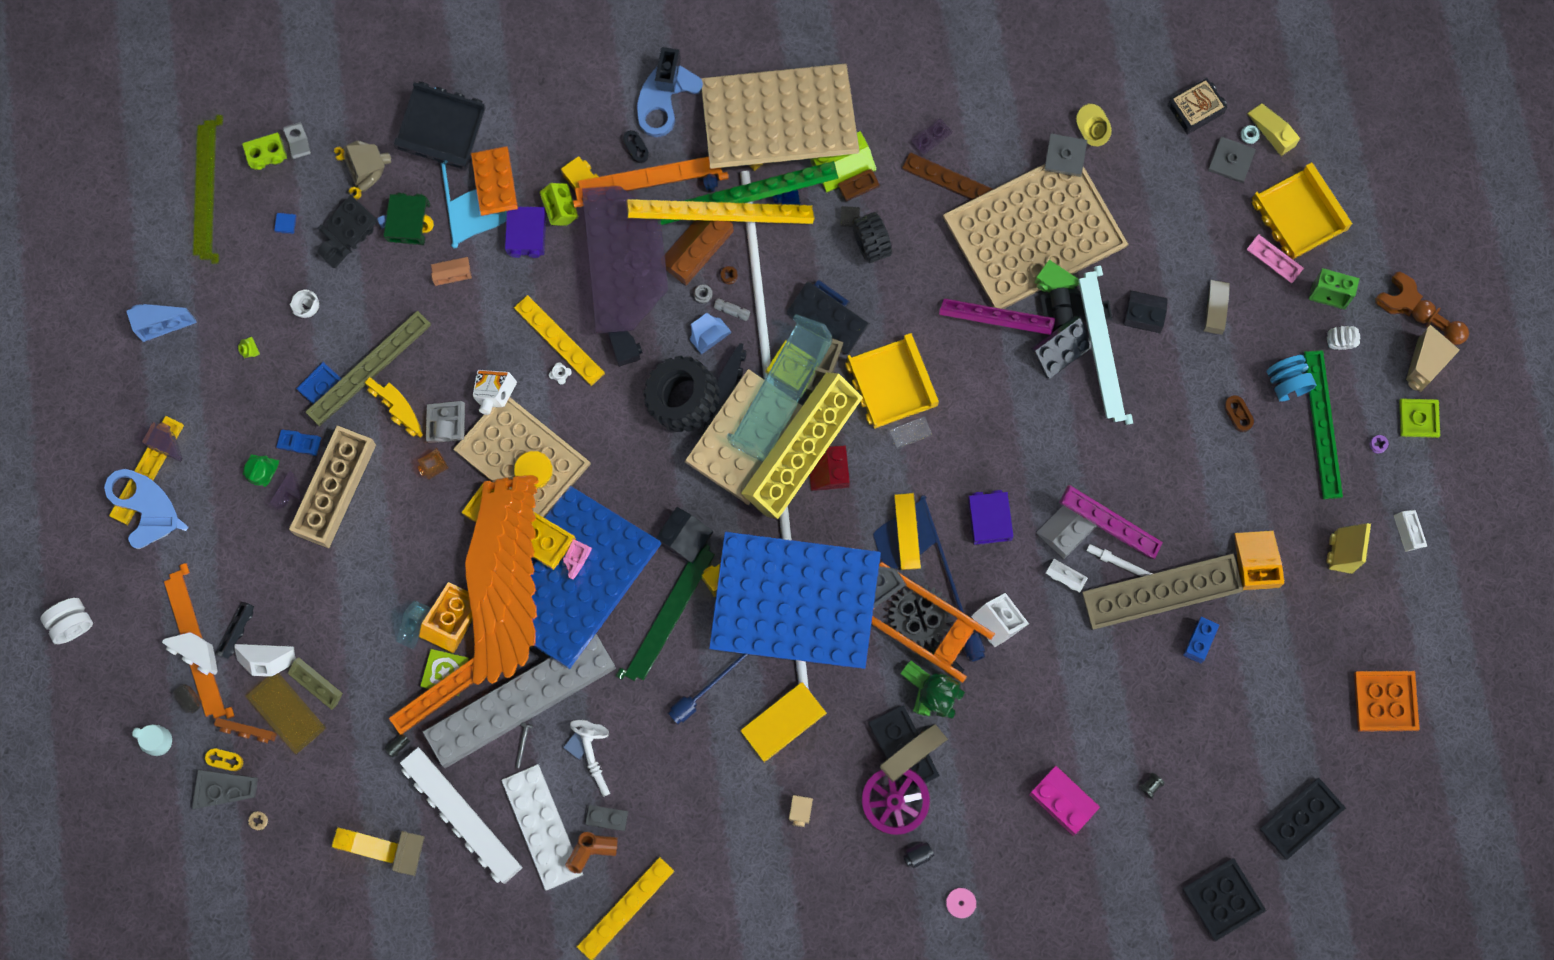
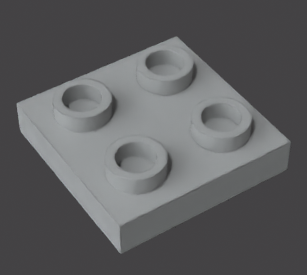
M457 401L427 405L426 442L436 443L464 440V402Z

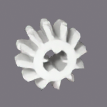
M1354 326L1335 327L1327 332V343L1331 349H1352L1360 344L1359 329Z

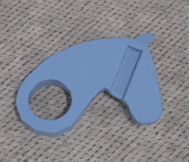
M682 66L679 67L675 92L656 90L655 76L657 67L645 81L638 99L637 108L640 128L647 135L653 137L665 136L673 129L675 117L671 103L672 94L680 92L698 94L702 90V79ZM653 110H662L667 114L668 120L662 127L652 128L646 123L648 113Z
M122 469L113 472L107 478L104 486L105 493L113 505L142 513L139 526L128 537L133 548L141 549L167 536L176 528L185 531L188 529L186 524L177 518L174 507L165 492L147 476L132 470ZM120 478H130L136 483V493L129 499L122 500L117 498L113 494L114 483Z

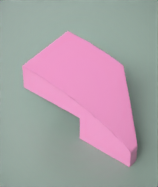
M574 539L565 558H563L569 572L568 576L571 579L576 577L592 550L591 547Z

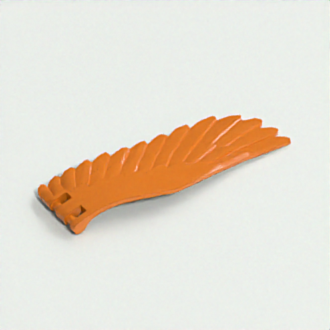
M534 475L514 476L513 479L502 478L496 479L495 482H483L480 510L465 562L475 640L473 683L477 685L481 684L486 677L491 684L497 682L501 672H503L506 678H510L514 675L518 664L520 666L525 665L528 660L529 647L535 645L533 619L537 617V607L532 599V595L535 594L536 588L531 577L534 574L531 558L535 552L531 540L535 539V529L532 522L536 520L532 508L536 506L534 494L537 493V488L535 484H538L539 480Z

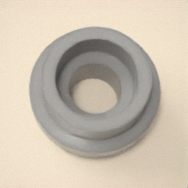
M707 285L697 286L694 290L695 300L699 303L709 302L712 298L711 288ZM701 292L707 293L705 297H701L699 294Z

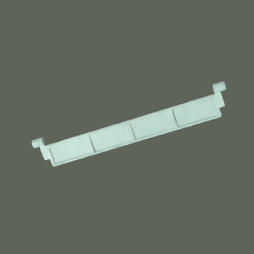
M1096 266L1094 267V272L1084 273V278L1078 279L1104 411L1106 419L1113 418L1114 422L1125 420V424L1129 425L1133 424L1131 414L1125 415L1097 280L1098 276L1103 275L1102 267Z

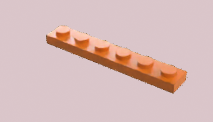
M474 658L389 718L400 735L473 684Z

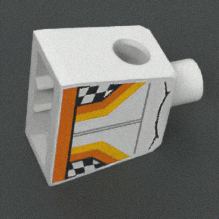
M477 371L473 397L481 405L479 411L482 414L489 415L492 407L502 408L505 406L517 383L509 372Z

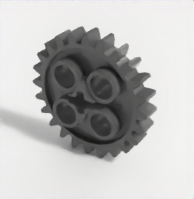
M926 585L924 588L927 591H929L928 585ZM933 587L932 590L929 591L935 596L939 597L940 599L943 595L942 592L935 594V587ZM903 589V596L897 594L899 601H892L895 608L889 609L891 613H894L889 616V619L894 621L890 624L891 627H897L895 629L897 632L916 644L920 643L923 648L925 642L929 646H932L931 640L938 643V636L945 637L943 630L949 631V627L946 624H952V620L947 617L952 615L933 603L928 608L923 607L922 603L927 599L911 589L910 592ZM947 597L942 598L943 601H948ZM915 600L919 603L927 632H924L914 603ZM906 606L914 608L910 614L904 613L903 609ZM936 618L938 620L937 625H929V619ZM913 624L920 626L916 632L910 631L909 628Z

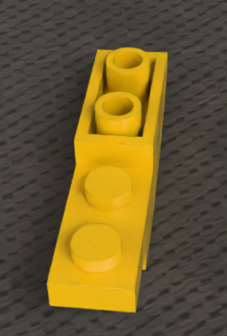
M369 377L365 382L368 387L367 391L372 396L376 397L378 395L383 399L381 402L390 409L391 420L399 426L401 423L406 426L405 430L411 436L417 435L421 438L423 434L418 419L404 396L392 384L388 383L383 388Z

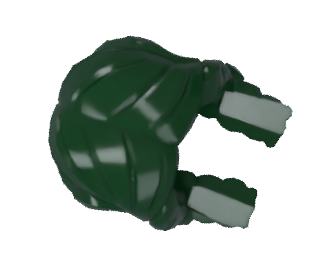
M932 674L924 682L919 700L927 709L937 712V716L953 719L955 715V709L952 708L955 703L954 699H962L965 692L960 689L961 683L959 681L953 680L944 674Z

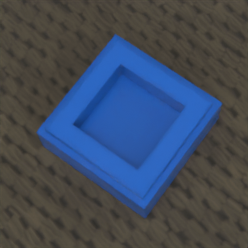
M277 213L274 231L294 234L297 216L295 214Z

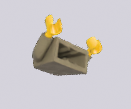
M355 141L344 146V149L340 147L334 149L336 154L340 153L335 158L339 161L345 159L354 184L358 185V188L352 187L349 189L350 194L357 191V194L353 196L356 200L361 197L362 191L368 190L381 178L384 165L391 163L390 154L388 152L380 154L377 146L374 144L369 145L365 142Z

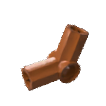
M591 832L582 833L565 867L575 874H581L592 854L616 856L617 838L595 836ZM588 842L591 846H584L582 843Z

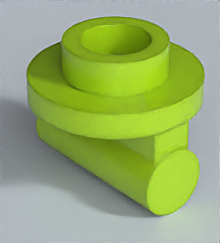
M252 337L240 341L238 350L244 358L260 355Z

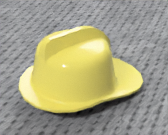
M1095 104L1085 105L1079 110L1077 125L1087 143L1092 146L1105 144L1111 136L1112 129L1104 111Z

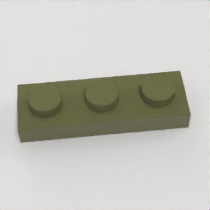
M298 657L294 660L288 674L331 710L334 709L343 693Z

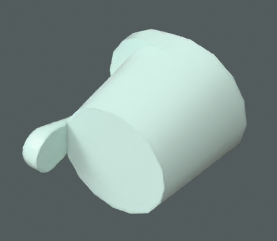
M149 725L143 729L135 728L132 732L133 737L138 738L140 748L153 756L163 755L172 745L171 733L159 725Z

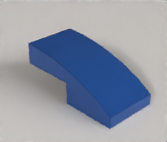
M281 430L276 448L317 456L321 438L315 435L301 434L298 431Z

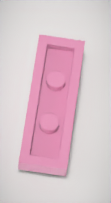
M1259 234L1247 248V251L1291 284L1304 269Z

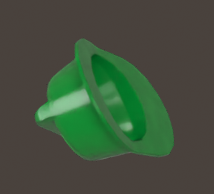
M251 454L244 465L243 475H245L250 483L266 487L272 480L279 460Z

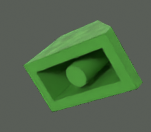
M1051 260L1046 263L1035 280L1037 287L1044 292H1050L1056 288H1068L1069 290L1079 286L1078 278Z

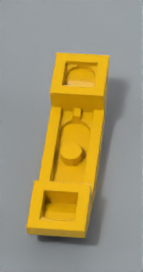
M914 493L895 495L901 570L921 569Z

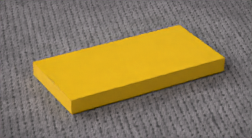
M801 682L740 731L762 760L766 762L827 713L806 685Z

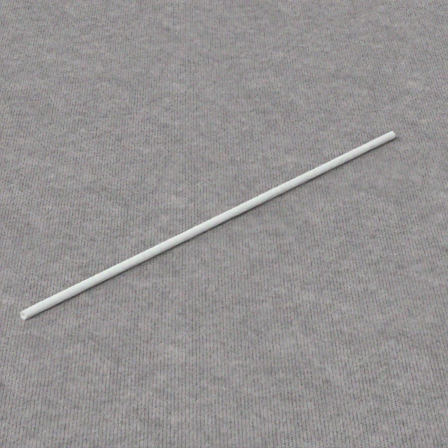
M749 171L740 172L741 185L751 183ZM746 222L763 378L774 386L773 377L765 373L771 363L756 226L755 222ZM787 506L779 517L782 539L792 540ZM796 660L798 685L803 682L809 689L806 661Z

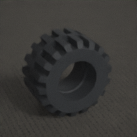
M876 212L853 220V232L858 247L869 264L892 255V246L888 232L881 217Z

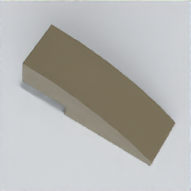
M1210 281L1204 332L1222 335L1225 331L1229 283Z
M825 336L806 389V394L811 395L826 372L834 373L843 342Z

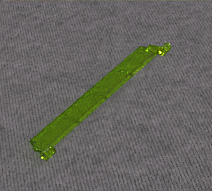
M216 115V120H204V125H197L193 256L199 255L200 260H211V264H219V254L212 253L216 126L223 125V115Z

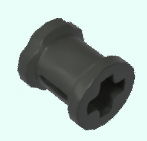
M1151 772L1149 779L1138 788L1147 797L1153 799V794L1160 786L1163 787L1165 783L1159 776Z

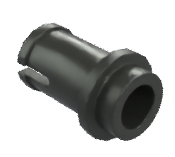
M404 734L399 735L390 745H386L385 750L393 758L395 755L398 756L397 753L410 743V740Z

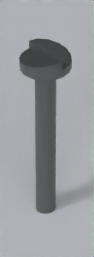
M521 723L524 730L515 768H520L528 730L533 728L531 724Z

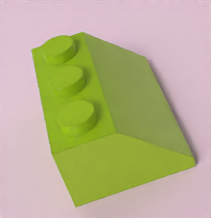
M861 131L857 132L859 153L810 158L812 166L835 162L839 179L822 183L826 192L838 188V183L869 169L876 170L869 146Z

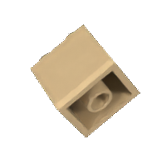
M1431 325L1418 338L1406 378L1409 382L1408 385L1415 391L1421 392L1459 352V349Z

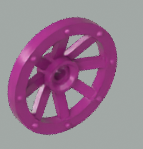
M882 769L876 772L865 785L862 795L864 813L870 823L882 832L894 835L908 833L916 829L928 814L930 807L928 787L925 781L911 769H908L903 774L908 776L899 791L896 790L895 781L891 782L889 778L890 793L876 783L880 778L886 776ZM914 781L921 792L905 796V791L911 782ZM872 788L886 799L870 802ZM892 798H897L899 803L897 805L893 804ZM923 799L920 812L905 804L909 801ZM887 806L880 820L871 809ZM901 809L916 817V819L904 826ZM892 811L895 812L898 827L884 824Z

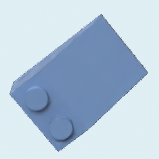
M139 304L126 311L133 332L143 342L197 323L187 308Z

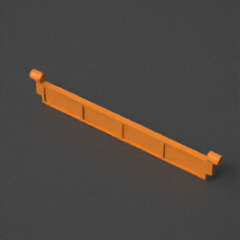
M709 157L580 180L578 181L579 188H575L577 200H573L574 208L582 207V199L705 177L710 173L712 175L717 174L719 181L728 179V173H722L721 167L710 169Z
M187 564L180 565V571L169 574L171 579L164 581L180 635L191 632L202 638L183 575L190 572ZM193 662L190 668L205 716L213 715L214 719L226 715L227 719L235 717L232 707L224 709L214 674L210 672L208 675L202 673L197 669L199 666Z

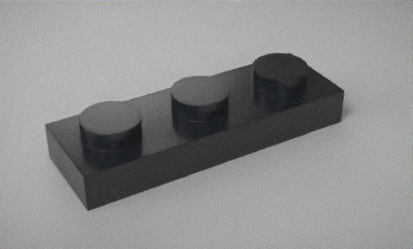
M241 601L215 652L216 655L225 659L233 655L235 644L243 636L244 627L247 621L252 618L255 606Z

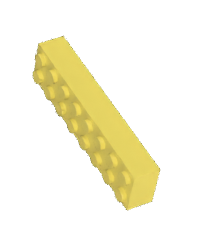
M826 372L741 494L766 517L779 519L863 397L840 374Z

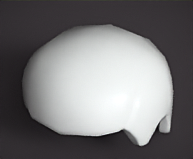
M310 290L298 291L290 303L293 310L292 313L302 318L312 317L319 308V300L316 294ZM302 304H305L310 309H304Z

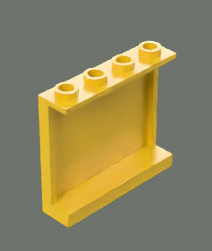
M1313 163L1306 165L1301 172L1262 193L1256 192L1252 198V205L1255 210H1259L1262 214L1263 223L1266 226H1270L1273 238L1283 246L1282 252L1292 260L1345 232L1352 225L1349 217Z
M912 333L904 335L903 340L852 358L850 355L847 356L846 369L848 373L853 374L852 384L854 389L859 390L860 395L863 397L860 401L861 407H866L868 412L865 414L869 425L872 424L874 429L938 406L939 400Z

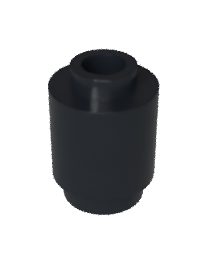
M921 842L905 850L906 855L903 858L907 866H912L914 869L930 861L934 853L928 842Z

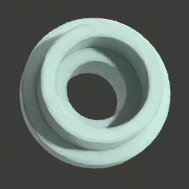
M1252 125L1245 126L1241 131V139L1248 144L1255 143L1260 135L1258 129ZM1247 133H1252L1253 137H1248Z

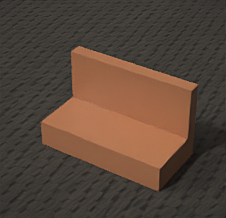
M468 257L431 264L432 280L435 286L472 278Z

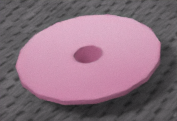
M958 888L948 895L946 906L953 916L966 918L974 912L976 899L971 891L965 888Z

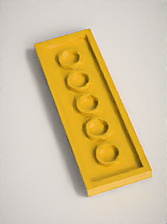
M483 484L462 511L464 516L474 522H477L480 510ZM534 512L536 520L532 522V525L535 529V539L531 540L535 552L533 558L554 570L568 551L573 539L576 540V538Z

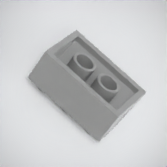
M1063 505L1036 534L1065 559L1097 526Z

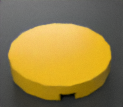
M530 451L518 458L515 463L514 473L515 476H536L539 482L535 486L539 489L544 487L551 479L553 467L550 459L545 454L539 451Z

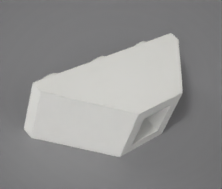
M190 632L166 638L162 641L163 644L167 645V651L174 655L177 653L183 655V661L190 665L194 662L199 666L197 669L202 673L208 675L210 672L216 675L218 672L213 645Z
M235 644L237 661L252 676H273L291 666L294 660H296L294 647Z

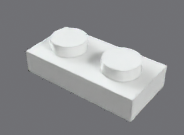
M1056 559L1052 561L1046 572L1054 580H1058L1070 589L1078 592L1082 590L1088 579Z

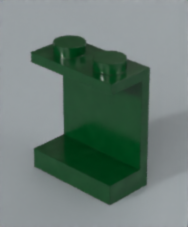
M404 193L390 194L384 237L387 242L425 245V237L422 231L426 207H430L427 197L422 194H415L414 196Z

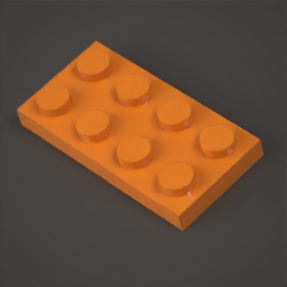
M508 146L472 153L481 216L518 209Z

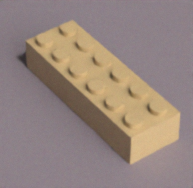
M340 426L336 427L289 529L294 535L330 548L375 449L376 444L371 438Z

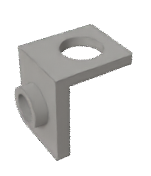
M301 122L283 127L293 159L311 154L308 139ZM298 129L300 134L294 137L290 135V131Z

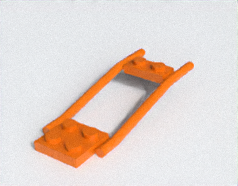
M883 562L879 564V566L891 568ZM900 574L907 584L906 587L958 619L935 654L930 653L874 616H872L871 624L963 683L967 676L953 668L951 664L974 630L990 640L993 639L995 633Z

